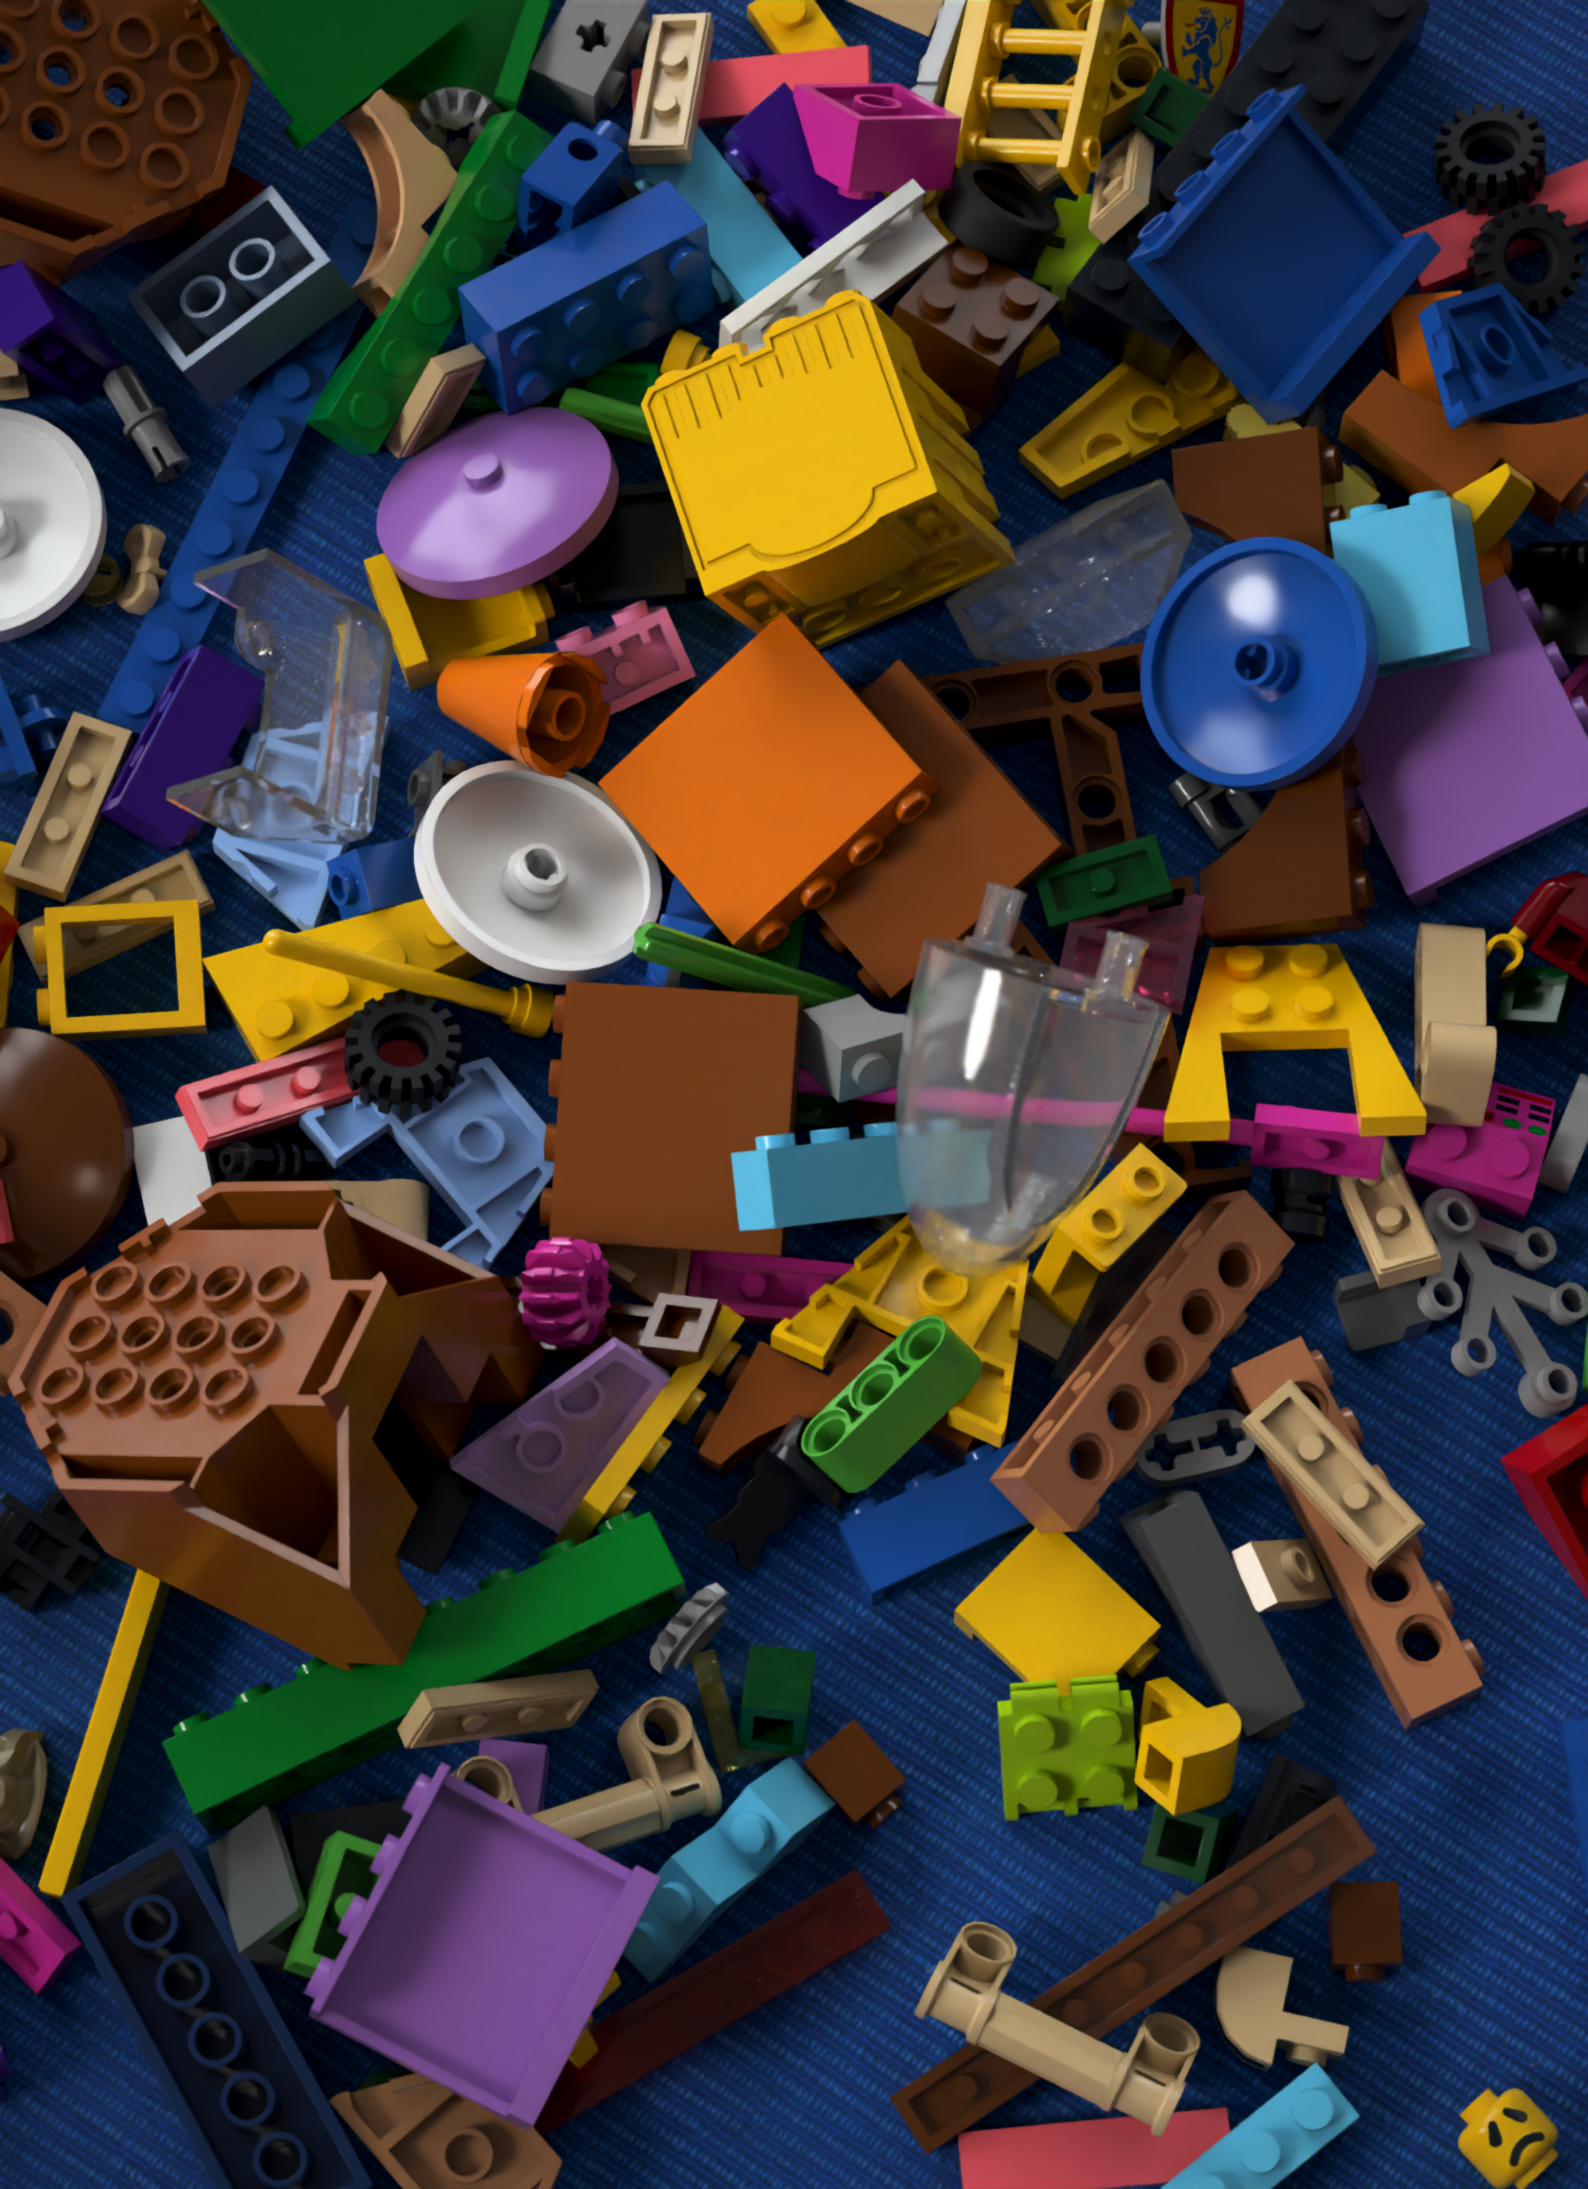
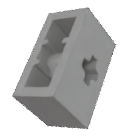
M567 0L530 65L529 75L532 97L596 125L606 106L614 108L619 102L627 82L625 72L633 57L640 60L646 53L651 26L649 25L648 1Z

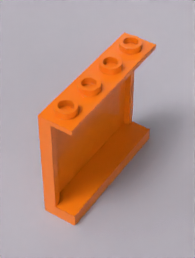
M783 611L598 782L599 786L732 945L753 955H758L760 952H768L777 947L787 937L791 923L807 909L812 910L824 904L835 892L836 882L854 866L859 867L871 861L882 849L883 839L901 823H909L919 817L931 802L930 796L941 787L921 769L816 648L818 645L809 634Z

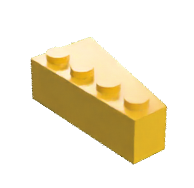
M424 898L294 933L464 980L491 967L470 954L443 929L432 914ZM263 942L202 959L213 988L256 1063L346 1036L347 1028H350L351 1017L356 1010L364 1015V1003L372 998L375 999L380 1007L383 1006L384 993L395 991L396 1002H405L406 990L272 955L265 950ZM417 993L416 1004H423L427 996Z

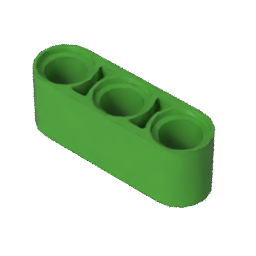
M925 1316L916 1320L812 1419L802 1435L801 1447L803 1452L847 1493H857L867 1489L973 1388L982 1372V1362L979 1356L938 1316Z

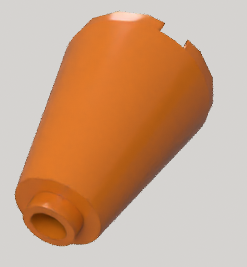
M574 652L459 657L452 660L445 667L437 682L438 705L447 717L533 771L558 779L567 777L568 775L565 772L574 766L584 768L591 762L604 740L610 719V704L602 702L600 683L608 685L605 673L594 659Z

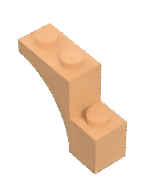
M382 89L362 100L340 120L354 138L366 160L376 194L377 228L372 253L365 269L351 289L377 318L402 284L430 237L421 226L449 197L458 174L451 166L450 159L446 153L438 146L431 144L410 121V116L406 109L399 102L390 98Z

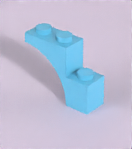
M791 1756L753 1781L745 1788L715 1826L672 1855L656 1875L661 1878L622 1954L650 1984L666 1974L681 1955L730 1905L772 1867L800 1846L836 1803Z

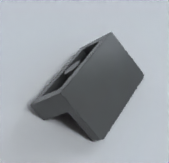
M262 1806L207 1849L239 1954L283 1975L287 1972L283 1968L294 1937L292 1924L305 1915L307 1908L277 1812L268 1806Z

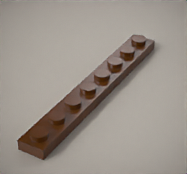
M1337 1795L1027 2005L1098 2040L1378 1851L1341 1796ZM969 2043L889 2098L927 2155L1042 2077L978 2045L975 2046Z

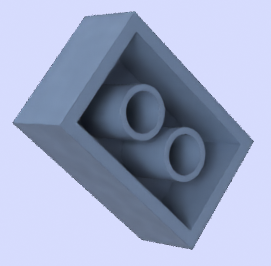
M272 185L125 295L211 410L358 300L331 259Z

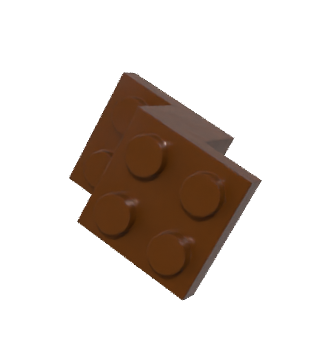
M956 238L895 305L891 320L911 338L922 371L962 408L970 431L960 436L969 444L1008 400L1025 348L1054 317L1060 298L1005 265L988 259L981 251L966 246Z

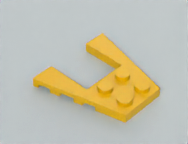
M1337 944L1210 947L1164 1118V1142L1229 1140L1230 1115L1222 1054L1224 1051L1347 1048L1360 1137L1425 1135L1427 1113Z

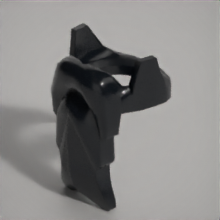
M799 1414L792 1418L775 1439L759 1448L748 1466L751 1472L733 1490L732 1501L723 1512L710 1520L704 1527V1534L712 1541L731 1542L737 1564L746 1571L751 1570L755 1566L760 1550L772 1533L781 1532L796 1511L803 1513L816 1500H820L834 1511L842 1514L851 1504V1500L855 1493H847L842 1490L803 1452L801 1447L802 1434L800 1432L804 1418Z

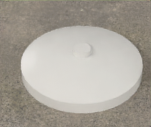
M0 408V642L27 635L45 626L68 609L81 595L93 577L102 557L107 532V511L100 483L88 459L69 436L59 428L34 415Z
M517 760L496 761L475 766L460 773L440 789L426 811L416 834L414 845L416 877L425 902L436 920L459 945L482 962L511 976L528 981L566 985V981L590 982L605 977L624 966L635 956L633 952L635 931L639 926H644L647 922L655 923L660 911L662 879L654 850L604 790L574 773L567 771L565 774L568 776L560 779L544 776Z

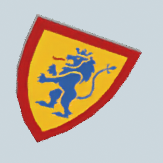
M1162 0L1161 22H1146L1142 27L1141 33L1151 46H1161L1165 68L1208 95L1213 96L1236 66L1243 30L1245 0Z

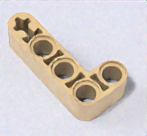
M1421 922L1418 928L1414 963V1090L1426 1110V1123L1481 1128L1493 1080L1497 1048L1496 1027L1487 1026L1485 929Z

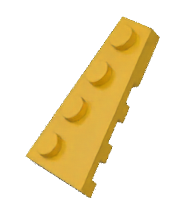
M1196 343L1165 386L1128 364L1120 363L1018 450L1019 461L1058 498L1063 500L1227 415V412H1230V408L1236 407V404L1241 405L1243 402L1248 404L1249 402L1199 344Z
M724 1304L722 1306L702 1360L677 1368L669 1382L658 1394L554 1539L555 1542L559 1543L573 1539L577 1546L587 1540L602 1517L608 1520L624 1511L637 1493V1491L627 1485L630 1478L638 1467L648 1474L652 1472L672 1444L670 1440L662 1435L673 1419H676L685 1426L706 1397L707 1393L698 1388L697 1385L708 1370L720 1377L742 1347L732 1337L745 1318Z

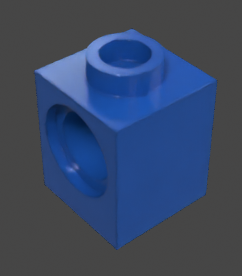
M416 837L356 848L326 861L329 871L328 889L333 902L338 906L341 921L424 898L417 881L414 866Z

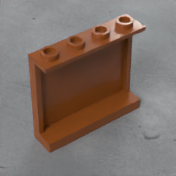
M898 659L868 686L859 697L921 769L941 787L930 796L931 802L919 817L909 823L898 825L883 839L884 844L880 852L868 863L859 867L854 866L836 882L837 887L833 895L824 904L815 908V910L823 919L816 927L826 941L840 954L849 949L863 965L856 974L869 991L880 1001L889 996L891 999L906 1005L912 1000L907 991L914 986V978L926 975L1044 867L1067 860L1074 852L917 672Z
M566 981V994L556 995L553 1009L554 1033L563 1034L561 1059L551 1060L548 1082L549 1097L558 1098L557 1124H547L544 1140L545 1162H554L552 1188H543L540 1200V1225L550 1227L549 1240L553 1237H573L574 1240H586L588 1243L787 1256L789 1227L739 1231L731 1153L756 1150L755 1137L794 1133L795 1135L804 998L795 995Z

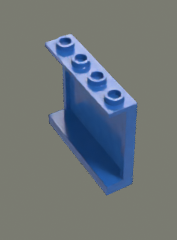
M1303 84L1280 93L1273 88L1258 97L1246 111L1250 120L1241 130L1236 129L1230 132L1214 146L1210 152L1214 161L1205 171L1200 170L1194 173L1178 187L1174 193L1178 202L1168 213L1163 212L1157 215L1143 227L1138 234V238L1142 243L1126 260L1268 425L1300 416L1305 412L1441 250L1427 231L1404 238L1294 106L1308 91Z

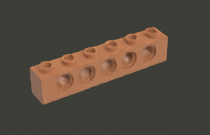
M1246 1190L1209 1197L989 1479L1040 1533L1078 1531L1096 1516L1100 1509L1098 1500L1111 1483L1124 1477L1135 1465L1138 1458L1135 1453L1149 1434L1158 1431L1169 1421L1174 1413L1173 1402L1186 1386L1193 1384L1205 1374L1211 1364L1209 1355L1222 1339L1229 1337L1241 1327L1247 1318L1245 1309L1256 1294L1272 1285L1283 1271L1281 1262L1295 1243ZM1219 1261L1222 1263L1224 1269L1223 1281L1219 1275ZM1183 1307L1185 1308L1188 1316L1187 1328L1184 1326L1182 1320ZM1146 1354L1149 1356L1151 1361L1150 1376L1148 1375L1145 1368ZM1109 1402L1112 1403L1115 1412L1113 1424L1108 1417ZM1072 1449L1077 1456V1469L1075 1473L1070 1464Z
M1301 1336L1231 1369L1227 1386L1240 1412L1246 1417L1291 1379L1363 1456L1358 1444L1363 1442L1364 1438L1354 1414L1347 1406L1341 1409L1338 1408L1328 1389L1329 1386L1334 1384V1380L1326 1360L1317 1349L1309 1352ZM1261 1450L1405 1731L1476 1698L1483 1687L1479 1678L1485 1674L1483 1662L1475 1646L1468 1638L1463 1641L1459 1640L1449 1620L1450 1617L1455 1615L1454 1608L1443 1585L1438 1580L1430 1583L1418 1560L1424 1557V1552L1417 1535L1374 1571ZM1378 1464L1372 1465V1467L1379 1473V1475L1390 1485L1381 1467ZM1382 1574H1390L1397 1577L1405 1586L1406 1597L1398 1602L1382 1600L1373 1590L1372 1579ZM1413 1632L1427 1635L1435 1644L1436 1657L1428 1661H1418L1411 1658L1404 1650L1403 1637Z

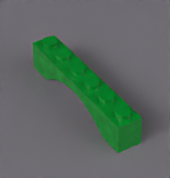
M517 110L500 113L489 118L461 164L444 210L411 270L375 323L335 370L304 422L353 456L377 453L401 414L430 359L437 355L461 315L458 287L488 271L517 223L520 178L552 142L554 137Z

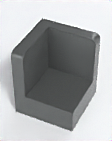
M1370 1270L1344 1277L1337 1281L1332 1297L1349 1350L1352 1354L1364 1353L1426 1335L1432 1319L1425 1316L1418 1306L1417 1295L1422 1288L1419 1278L1379 1289L1373 1272Z

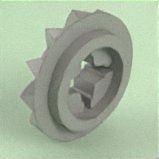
M450 87L434 91L424 97L414 109L411 122L431 144L438 146L446 153L450 159L451 166L457 171L489 118L502 112L490 98L477 91L461 87ZM471 122L468 141L459 137L454 142H446L448 128L457 131L462 126L466 127Z
M718 1583L707 1585L702 1590H698L691 1600L684 1603L680 1611L670 1619L669 1624L658 1635V1640L651 1647L650 1664L661 1675L668 1673L673 1668L680 1671L690 1664L708 1645L727 1619L730 1611L726 1608V1605L730 1600L731 1594Z

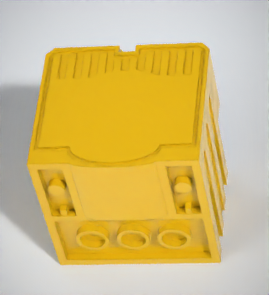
M850 289L836 293L826 301L825 306L802 317L790 316L778 320L769 327L767 333L762 335L765 347L750 353L745 343H731L717 349L712 354L711 359L690 369L672 370L661 375L655 381V385L648 388L642 400L641 407L704 594L708 599L756 634H759L783 611L809 634L818 645L816 648L820 650L1016 562L1009 540L990 523L1001 517L993 495L986 489L982 477L985 472L978 452L960 436L970 431L962 408L922 371L911 338L870 298L862 296L859 290Z

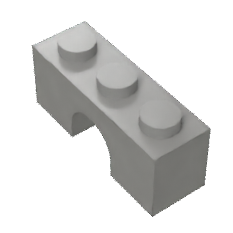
M965 963L914 978L911 1013L892 1014L882 1012L869 1005L859 994L803 1010L800 1063L838 1103L1005 1054L1009 1001L970 963Z

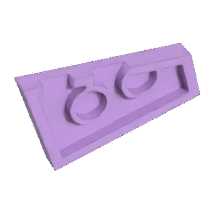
M613 1337L449 1459L450 1467L468 1480L559 1534L584 1496L658 1394L669 1382V1372L666 1368L616 1337Z

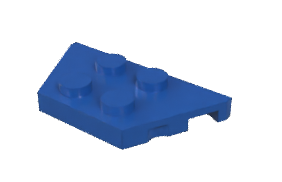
M1500 282L1435 301L1418 314L1446 420L1452 430L1475 423L1480 419L1484 420L1574 390L1588 380V369L1580 361L1568 369L1545 346L1551 342L1553 334L1536 318L1530 316L1523 309L1521 303Z

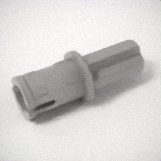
M130 365L113 369L107 373L106 379L103 381V388L125 424L123 428L125 438L136 442L153 471V476L157 482L164 483L177 478L179 474L173 466L178 465L179 469L185 472L190 467L191 461L184 454L166 423L169 416L167 411L163 407L155 405L137 372Z

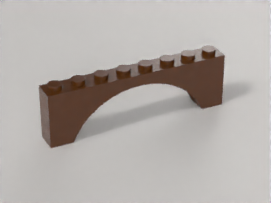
M1317 426L1171 449L1175 509L1192 527L1215 534L1230 543L1256 537L1286 538L1308 545L1334 560L1329 523L1346 519L1343 506L1336 505L1335 483L1343 482V461L1338 445H1332ZM1353 734L1345 745L1318 770L1297 782L1278 788L1263 814L1243 838L1222 857L1199 872L1204 935L1219 947L1367 928L1366 909L1373 908L1374 887L1369 870H1363L1361 847L1369 846L1370 829L1365 809H1358L1357 786L1364 785L1366 774L1363 754L1360 747H1354Z

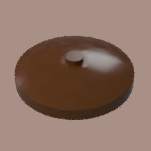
M0 1028V1178L3 1181L15 1240L14 1242L0 1244V1271L17 1284H26L46 1279L74 1265L86 1256L109 1231L122 1208L130 1186L134 1162V1140L130 1116L118 1087L104 1068L88 1053L74 1044L38 1030Z

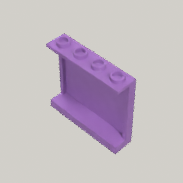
M1507 574L1481 587L1491 654L1376 678L1369 704L1353 733L1354 747H1360L1362 751L1366 774L1364 785L1357 786V792L1407 896L1417 909L1440 898L1436 888L1588 814V707L1582 695L1570 701L1560 680L1570 676L1571 673L1555 641L1543 646L1533 627L1544 621L1543 616L1528 587L1516 592Z
M441 1762L433 1779L420 1773L409 1793L402 1810L413 1816L401 1839L389 1833L369 1870L381 1877L369 1899L366 1900L356 1894L344 1915L337 1932L348 1937L336 1961L323 1956L304 1991V1994L315 1999L308 2016L529 2132L534 2126L661 1877L638 1865L631 1870L454 1777L448 1773L450 1766Z

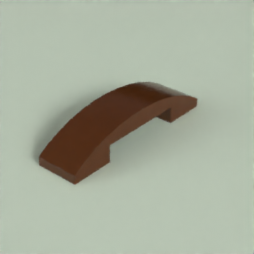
M497 1275L523 1314V1302L518 1299L522 1293L520 1278ZM665 1293L658 1294L653 1307L610 1302L612 1309L605 1314V1330L603 1333L597 1334L593 1344H582L579 1347H558V1345H548L540 1342L546 1352L543 1360L575 1366L607 1341L616 1337L666 1369L689 1365L702 1360L722 1306L718 1299Z

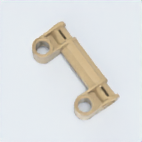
M661 1696L654 1697L641 1705L619 1728L617 1737L618 1748L632 1781L529 1816L601 1853L654 1834L669 1831L672 1822L698 1813L705 1817L719 1814L722 1809V1796L717 1777L707 1762L688 1710L676 1699ZM644 1721L653 1722L663 1730L666 1746L656 1745L648 1739L644 1731ZM485 1755L475 1756L463 1762L451 1774L462 1781L470 1780L478 1783L490 1796L523 1812L512 1777L506 1766L497 1759Z
M975 1921L964 1925L944 1961H939L914 2015L921 2019H925L930 2015L966 2033L967 2042L975 2046L978 2045L1098 2105L1099 2108L1107 2112L1112 2108H1116L1150 2125L1151 2134L1161 2138L1187 2084L1184 2080L1200 2047L1199 2035L1190 2023L1170 2013L1156 2012L1149 2014L1144 2019L1129 2052L1123 2053L1002 1993L1001 1987L1016 1957L1017 1947L1014 1940L999 1927L986 1922Z

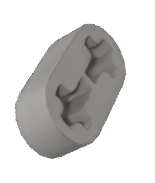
M1580 1073L1541 1166L1537 1183L1563 1194H1566L1588 1142V1076Z
M1220 1409L1167 1422L1158 1431L1149 1434L1135 1453L1138 1458L1134 1467L1138 1476L1149 1485L1165 1488L1232 1473L1243 1468L1251 1459L1256 1444L1240 1427L1242 1420L1246 1416L1232 1409ZM1220 1426H1227L1230 1435H1241L1243 1438L1242 1441L1237 1443L1235 1455L1225 1456L1223 1448L1217 1446L1200 1450L1199 1444L1214 1440L1217 1428ZM1164 1441L1168 1450L1186 1447L1190 1449V1453L1178 1455L1174 1458L1172 1470L1162 1471L1159 1462H1148L1146 1459L1147 1456L1153 1453L1154 1442Z

